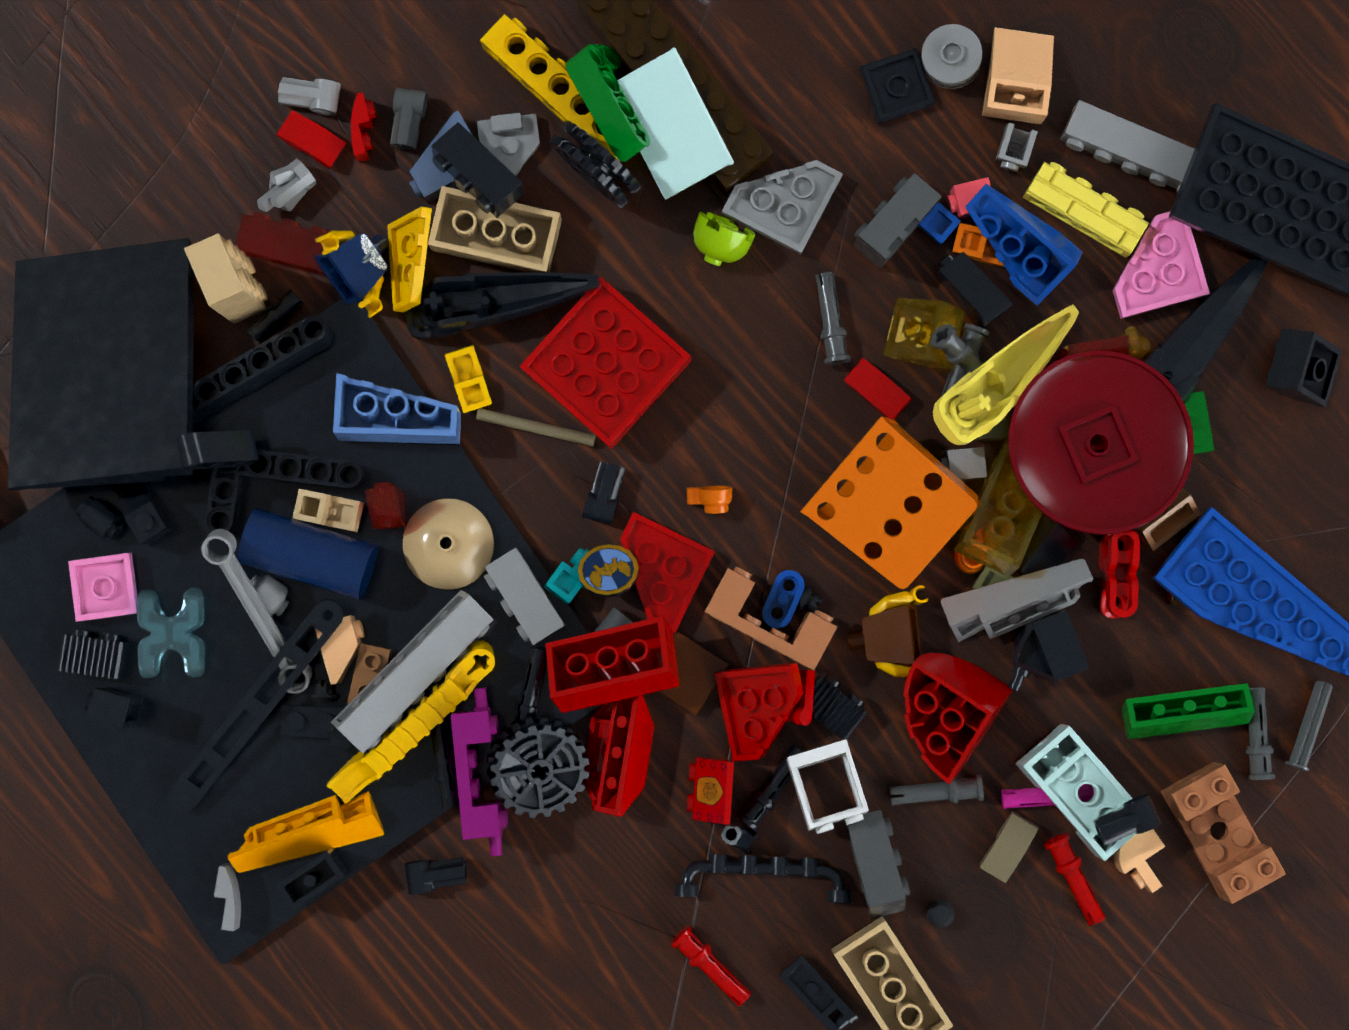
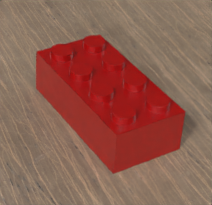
M663 616L545 643L550 699L562 713L680 686L674 634Z

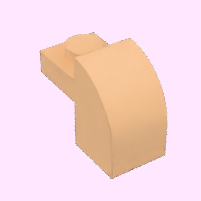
M1154 829L1141 834H1135L1113 854L1118 871L1126 874L1133 870L1134 872L1130 876L1139 889L1145 887L1146 890L1153 893L1162 887V884L1145 860L1164 848L1165 845Z

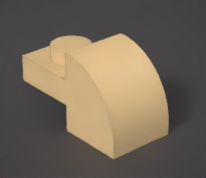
M299 489L292 519L358 532L364 502Z

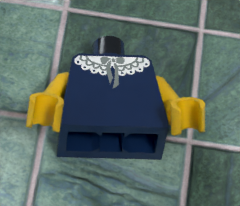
M350 230L330 231L316 238V242L322 244L324 251L313 258L345 304L363 299L358 306L361 309L367 308L369 318L380 312L383 306L379 299V294L384 281L383 274L388 269V264L381 254L389 248L387 240L380 234L370 239L364 232L355 235Z

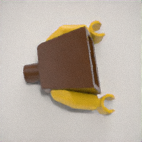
M919 585L911 589L910 592L903 591L887 595L870 609L869 616L862 618L863 630L849 632L848 642L851 650L865 648L867 661H875L878 669L894 677H907L913 662L922 655L916 605L927 602L928 598L919 600L916 597V591L922 590L925 587Z

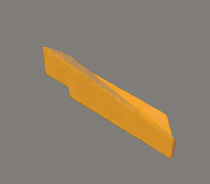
M369 791L342 805L337 796L334 795L249 827L243 835L245 838L244 844L238 851L230 852L228 860L238 873L323 852L332 847L338 848L384 835V830Z

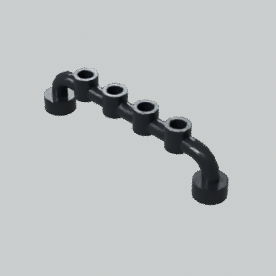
M709 854V860L694 861L688 865L682 873L681 884H674V896L698 897L699 885L693 884V879L696 874L702 872L826 877L832 881L833 890H827V902L851 903L852 890H845V881L841 873L832 866L819 865V858H800V864L788 863V857L770 856V863L758 862V856L740 855L739 861H727V855Z

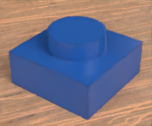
M938 202L920 222L918 227L941 246L961 220Z

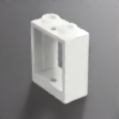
M846 739L787 757L786 761L808 831L815 829L816 833L820 834L833 830V823L845 820L846 825L864 820L862 814L868 813L869 809ZM841 756L857 807L814 820L798 769Z

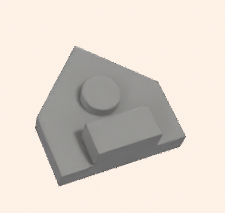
M512 113L491 116V119L477 121L479 142L517 176L526 161L540 146L537 115Z

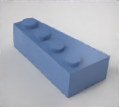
M336 373L333 434L338 441L460 444L461 413L458 406L423 396H414L401 390L381 387L368 381H359Z

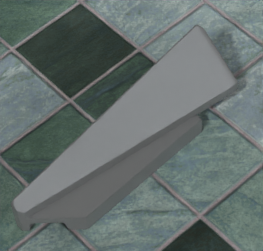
M1078 559L943 598L941 605L958 642L984 628L989 638L992 639L1075 604L1080 597L1079 588L1087 582H1092L1093 577L1086 561Z

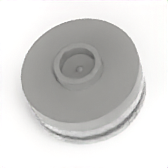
M948 24L935 29L929 34L922 48V66L927 78L933 84L944 89H958L971 83L978 75L982 64V46L973 31L962 25Z

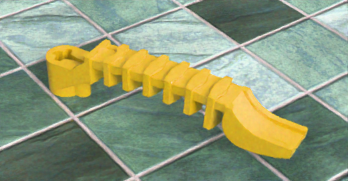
M482 640L471 643L467 653L445 674V682L441 686L436 684L433 687V693L429 697L423 696L421 705L416 709L411 708L408 711V717L403 721L400 720L395 725L393 731L386 730L383 733L382 741L368 753L360 751L353 756L327 782L326 786L329 789L331 788L347 804L368 784L379 780L384 772L390 771L399 759L402 760L412 747L418 746V742L424 736H428L437 724H441L450 712L453 713L456 710V706L462 700L465 701L476 685L493 670L495 657L492 646ZM478 654L482 657L486 654V660L478 659L475 661V655Z

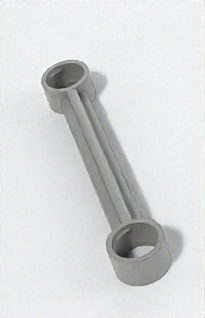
M224 529L213 530L202 544V555L209 563L220 566L272 656L275 657L286 641L234 554L237 547L235 537ZM212 539L223 540L229 547V553L226 555L214 553L209 546V541ZM286 656L278 665L281 669L278 676L280 686L287 679L285 671L295 669L297 666L295 662ZM309 664L302 672L305 676V681L293 683L288 689V693L298 694L307 688L312 678V669Z

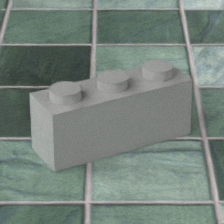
M517 548L512 549L485 566L488 572L484 576L492 591L498 589L502 594L504 600L500 601L509 617L515 615L520 626L516 627L525 643L531 641L533 645H536L566 626Z

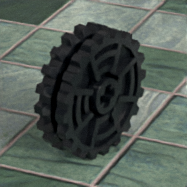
M569 120L562 125V130L568 140L561 136L553 135L548 141L549 144L595 190L599 191L613 204L623 208L628 201L622 189L630 193H636L641 188L640 184L630 174L628 169L617 158L612 156L605 147L601 146L597 140L583 129H580L575 123Z
M540 715L538 720H533L532 716H526L523 723H519L516 720L511 722L512 728L509 731L502 729L499 732L501 739L492 742L491 749L494 752L487 755V763L490 764L487 774L497 799H503L502 804L505 808L508 809L513 806L515 814L520 816L523 812H528L529 818H536L538 813H543L544 817H550L551 811L555 809L559 813L564 811V805L567 802L573 804L577 800L575 794L584 791L585 785L582 783V780L589 778V771L585 769L586 765L589 764V759L585 754V748L581 739L573 733L574 730L570 725L563 727L562 721L558 718H554L552 722L548 721L546 715ZM539 764L541 767L536 769L535 765Z

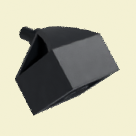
M1067 610L1053 612L1021 626L1012 649L1011 663L1013 667L1011 671L1014 673L1008 687L1019 692L1025 677L1028 678L1030 674L1044 681L1056 682L1090 668Z

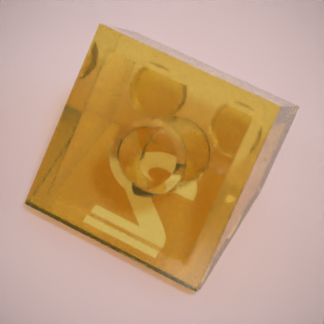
M897 297L883 355L925 367L951 370L952 364L946 359V354L931 344V338L934 332L945 324H951L956 329V335L959 337L965 311L944 301Z

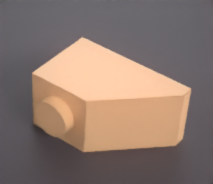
M352 615L343 617L341 624L321 648L331 685L343 681L359 652L360 643H362L361 638L365 637L361 621H356L355 616ZM315 628L317 638H319L322 633Z

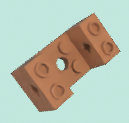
M737 566L733 571L728 568L704 613L802 666L815 670L837 629V626L831 624L834 618L819 610H815L814 614L811 612L806 613L791 643H788V635L774 628H771L770 632L760 628L762 622L748 614H744L743 618L738 616L755 582L750 580L752 574Z
M1212 762L1161 790L1164 799L1220 899L1233 904L1286 875L1272 847L1259 841L1234 796L1240 793V790L1225 764ZM1216 822H1222L1225 826V834L1220 839H1214L1210 833L1211 826Z

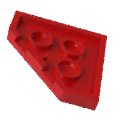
M633 512L620 540L623 548L629 550L637 559L639 573L635 584L647 619L663 616L673 630V633H676L715 551Z
M798 663L727 669L714 673L733 761L759 760L768 752L804 693Z

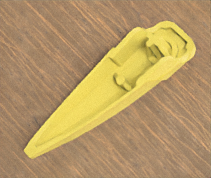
M1074 304L1034 326L993 355L972 373L968 372L934 404V421L940 432L951 443L965 445L989 433L1007 415L1011 408L1015 407L1026 386L1044 369L1076 321L1079 311Z

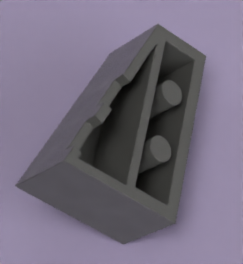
M915 173L909 179L903 177L893 189L896 194L888 202L884 199L873 212L876 216L869 224L864 222L854 234L857 239L853 247L880 270L942 197Z
M881 810L862 814L864 820L846 825L854 861L861 880V889L864 892L868 906L869 920L905 911V896L910 895L906 877H900L897 866L902 865L898 848L891 847L889 836H893L890 819L889 817L883 818Z

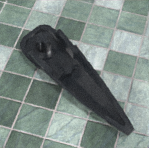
M1257 256L1249 260L1207 295L1164 337L1163 342H1159L1143 359V362L1155 368L1174 386L1183 401L1190 396L1203 378L1202 374L1209 368L1238 322L1262 277L1268 261Z
M520 272L465 273L463 276L436 277L426 287L422 288L421 304L406 311L408 332L413 338L423 340L456 335L461 331L517 319L559 305L599 288V276L582 273Z

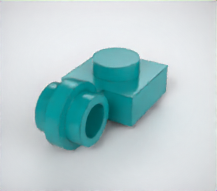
M580 547L569 561L574 565L573 568L562 561L544 585L545 589L567 605L582 587L578 576V567L580 560L590 551L589 549L584 550Z

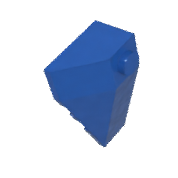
M985 184L965 206L982 235L987 237L996 251L995 256L999 262L1004 264L1009 272V278L1013 285L1037 306L1072 271L1083 254V251L1061 232L988 184Z

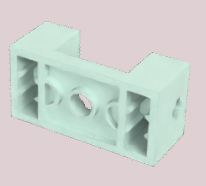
M1060 724L1015 763L1032 784L1042 789L1077 830V836L1096 857L1106 861L1135 835L1133 833L1106 846L1098 836L1093 820L1123 807L1125 802L1133 798L1069 725ZM1084 784H1090L1094 789L1093 798L1087 802L1081 801L1078 796V790Z

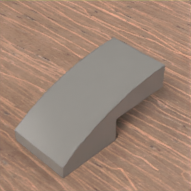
M224 863L218 868L214 897L226 899L221 930L235 931L240 927L241 920L240 890L232 864Z

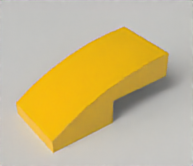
M474 345L446 353L445 358L463 413L491 405L492 400Z

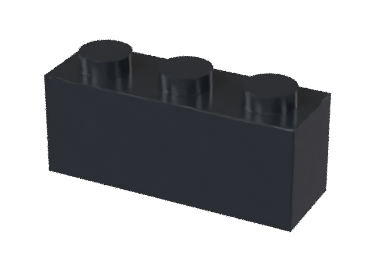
M459 122L431 145L432 161L441 172L445 173L447 171L452 175L455 184L462 192L471 193L476 198V204L483 212H491L498 218L523 195V182Z

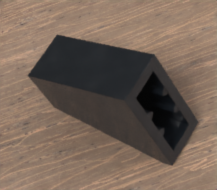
M964 252L957 257L952 253L939 263L941 269L937 272L936 276L974 325L984 329L1012 305L1010 300Z

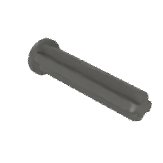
M1324 681L1315 682L1290 760L1285 761L1286 765L1309 772L1310 769L1307 768L1331 696L1333 689L1331 684Z

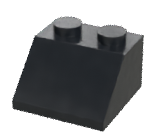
M1282 328L1280 338L1275 345L1272 365L1267 372L1266 386L1280 395L1320 407H1327L1343 350L1315 332Z

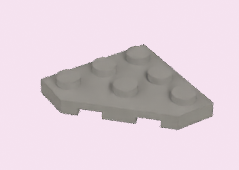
M815 160L793 169H785L754 181L737 184L731 192L721 214L801 255L843 173Z

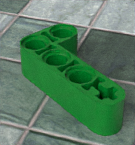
M589 44L569 59L565 64L566 70L610 149L619 160L623 162L628 161L650 144V139L613 72L621 67L619 57L607 45Z

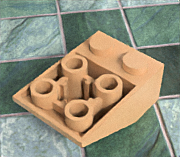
M994 28L982 116L1042 124L1047 117L1049 107L1054 36Z

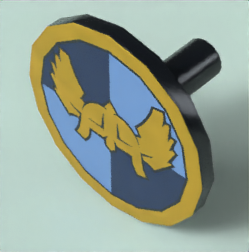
M610 544L597 546L588 551L580 560L578 567V576L582 586L586 591L600 597L619 596L630 590L637 581L639 573L637 559L634 555L621 546Z

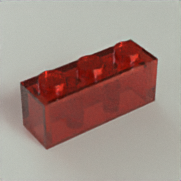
M253 212L252 216L243 214L235 245L238 246L240 251L243 250L246 256L325 275L313 257L324 251L322 244L316 242L315 239L327 234L329 230L316 226H311V230L299 228L300 223L288 219H282L281 223L270 221L271 216L259 212Z

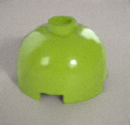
M699 212L693 236L697 249L705 254L704 260L713 265L720 266L722 262L732 263L744 257L752 245L755 233L747 227L742 232L734 224L735 221L710 212L705 215Z

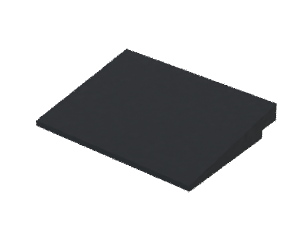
M189 238L16 261L8 462L9 490L164 481V477L192 475V470L182 469L176 443V437L193 433L194 271L184 248L192 245Z

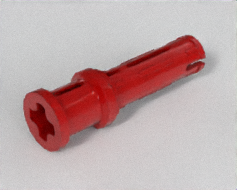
M1068 833L1057 835L1046 841L1043 845L1046 850H1050L1057 864L1055 867L1056 871L1060 875H1064L1088 926H1092L1094 923L1098 924L1106 916L1080 867L1082 859L1080 856H1076L1069 842L1070 836Z
M689 925L676 935L670 946L672 948L677 947L689 959V965L695 968L699 967L737 1007L742 1005L752 992L711 953V946L708 943L703 944L691 932L692 928Z

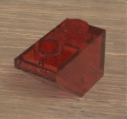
M392 482L374 483L373 489L365 490L373 529L406 528L403 490L397 488Z

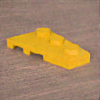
M421 206L387 225L393 311L405 312L421 304L432 208Z

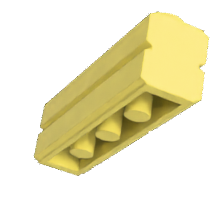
M1044 162L1022 198L1127 258L1133 252L1149 224L1143 220L1144 215L1134 208L1126 210L1117 205L1118 200L1108 193L1103 192L1100 195L1091 189L1092 184L1080 177L1073 179L1066 175V169L1055 162L1050 164Z

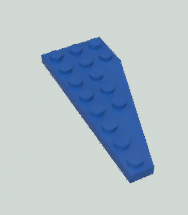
M1210 507L1204 512L1152 576L1158 584L1197 617L1349 677V623L1214 508Z

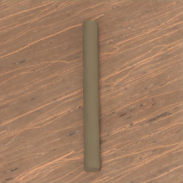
M482 408L478 409L476 420L592 447L595 443L596 436L594 434Z

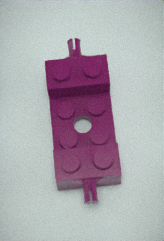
M487 688L474 689L476 706L474 710L458 711L451 714L463 840L489 838L490 856L503 855L501 836L508 824L507 808L501 806V799L476 802V799H479V796H481L480 779L474 778L473 768L478 766L477 748H471V744L491 742L495 738L494 734L499 733L498 714L492 715V708L488 706Z

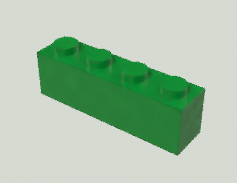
M1248 683L1125 699L1122 708L1127 740L1249 724L1255 713Z

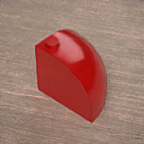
M926 653L919 656L913 662L904 688L903 697H905L906 707L904 717L910 738H914L922 752V759L932 771L950 784L988 732L1013 689L982 668L961 658L942 653Z

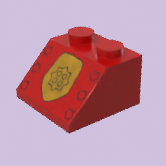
M696 756V763H690L689 781L694 782V794H688L687 812H693L692 820L730 825L734 771L733 759Z

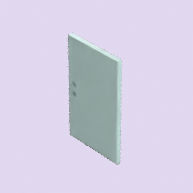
M675 47L617 80L649 136V146L640 152L665 200L724 167L734 164Z

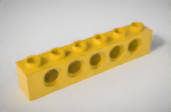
M504 14L480 39L482 48L561 121L565 123L569 120L575 123L580 129H583L597 140L601 146L605 147L612 156L617 158L604 136L597 132L598 125L591 113L579 115L575 112V108L585 102L566 70V63L559 57L554 60L547 53L549 51L548 47L537 37L534 40L525 33L527 28L517 18L514 17L511 20ZM514 44L524 45L525 50L521 54L515 55L509 51ZM538 63L547 66V70L540 75L531 72L532 67ZM564 83L568 85L569 90L563 95L554 93L553 89L557 84Z

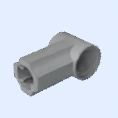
M282 77L278 89V102L281 105L308 108L314 113L335 116L341 84L327 79H315L313 82Z

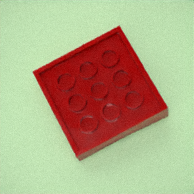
M600 277L599 288L585 293L519 367L530 379L612 450L689 365L692 357L607 281Z

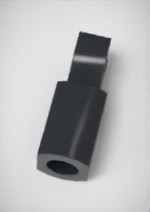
M730 824L726 825L721 838L726 844L736 847L749 855L752 853L750 849L751 843L755 839L759 840L760 835L749 828L745 829L738 825Z

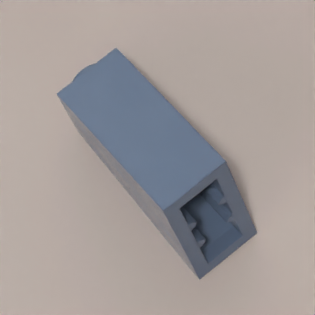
M459 111L451 115L409 171L414 179L409 182L417 198L423 196L427 204L439 198L441 186L457 188L454 177L447 171L445 173L441 172L433 163L431 145L457 122L471 133Z

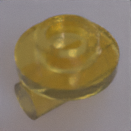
M1135 327L1126 328V340L1120 346V353L1141 359L1149 352L1150 342L1146 337L1138 336Z

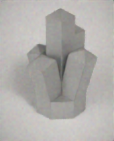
M295 159L288 166L270 172V190L257 200L258 208L268 212L273 207H277L291 212L305 193L316 185V180L300 160Z

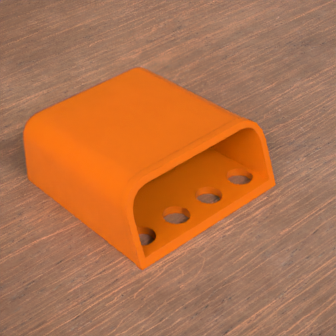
M880 417L800 512L817 523L895 586L905 589L976 510L978 495L900 427L894 419ZM882 433H887L886 436L877 445L876 440L878 435ZM868 456L857 468V460L860 457ZM847 479L845 484L838 491V482ZM827 502L826 505L818 509V506L821 503Z

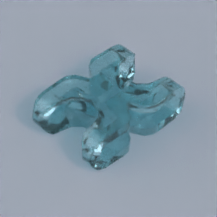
M199 588L188 589L183 594L181 610L177 615L168 617L161 611L157 593L151 589L141 590L138 595L137 620L140 627L151 632V635L142 639L138 645L140 675L144 679H151L157 676L160 672L162 656L168 650L173 649L182 655L184 670L187 675L201 677L205 670V643L201 638L193 635L192 631L201 627L205 620L202 591Z

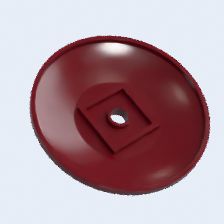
M1100 350L1086 351L1064 357L1052 363L1036 375L1026 386L1013 409L1010 419L1008 453L1014 476L1021 490L1040 512L1066 528L1088 534L1106 535L1138 528L1159 516L1171 505L1188 478L1193 460L1194 437L1190 416L1181 396L1174 386L1155 368L1123 353ZM1098 436L1105 441L1106 447L1103 452L1097 453L1091 449L1090 440L1092 437Z

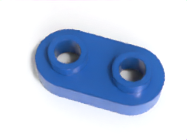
M786 570L775 578L762 609V618L768 626L782 628L791 621L805 587L804 580L798 572ZM785 580H792L794 582V589L792 591H786L783 588ZM778 607L782 610L783 615L780 619L772 617L771 611L773 608Z

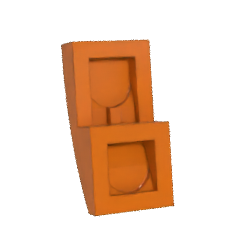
M959 223L952 253L959 255L964 252L972 260L1005 268L1004 264L999 262L995 256L996 251L987 237L982 235L978 227Z

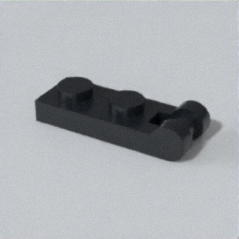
M802 954L779 974L780 978L827 1030H843L849 1023L853 1025L859 1019L856 1013ZM837 1008L842 1014L833 1021L828 1015Z

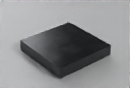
M917 48L859 67L878 125L933 107L936 104Z

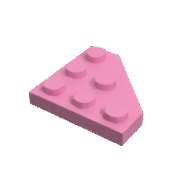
M1170 212L1156 215L1152 219L1112 290L1120 319L1210 294L1191 227L1169 218Z

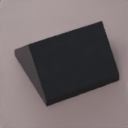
M1029 506L992 553L1017 574L1023 576L1061 565L1077 543L1060 524L1054 522L1032 506Z

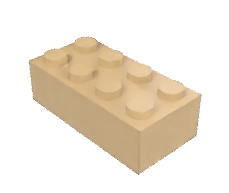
M441 186L428 240V246L431 251L521 272L550 273L562 222L560 213L514 203L502 215L496 218L491 212H483L476 204V198L471 193H464L458 189Z
M218 233L184 248L205 299L212 309L233 324L265 311L264 301L268 300L262 284H258L252 276L253 273H256L255 267L250 257H246L243 250L240 251L238 246L233 245L230 239L226 240Z
M883 916L831 949L882 1030H949L953 1027V1024Z

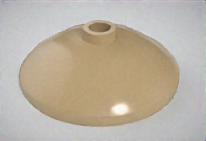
M439 499L424 505L411 517L404 531L403 553L408 567L422 582L438 589H458L473 583L486 571L485 566L490 564L493 556L494 537L489 522L477 508L458 499ZM445 537L450 538L452 541L448 549H443L441 546V540Z

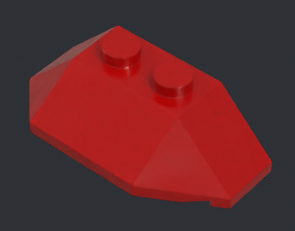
M643 695L601 704L591 717L585 753L589 759V764L585 767L589 771V778L583 779L592 800L594 811L622 817L645 787L655 726Z

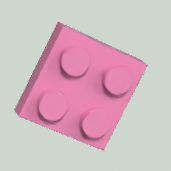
M132 553L68 561L76 622L139 613Z

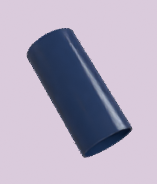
M255 508L248 518L241 537L238 561L242 565L361 600L374 569L378 546L377 544Z

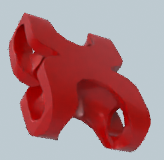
M1134 530L1106 534L1100 540L1099 569L1101 576L1098 584V609L1104 617L1109 619L1129 617L1136 612L1138 607L1139 583L1136 572L1140 561V539ZM1118 540L1121 543V551L1118 549ZM1116 597L1119 598V608L1116 606Z

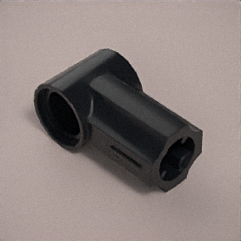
M600 461L592 492L589 491L582 518L612 525L619 501L617 496L622 485L625 468Z
M1149 794L1140 795L1128 800L1123 804V807L1093 820L1098 836L1105 846L1133 833L1141 834L1162 824Z
M464 857L438 861L425 859L404 864L409 895L432 892L436 888L462 885L468 882Z

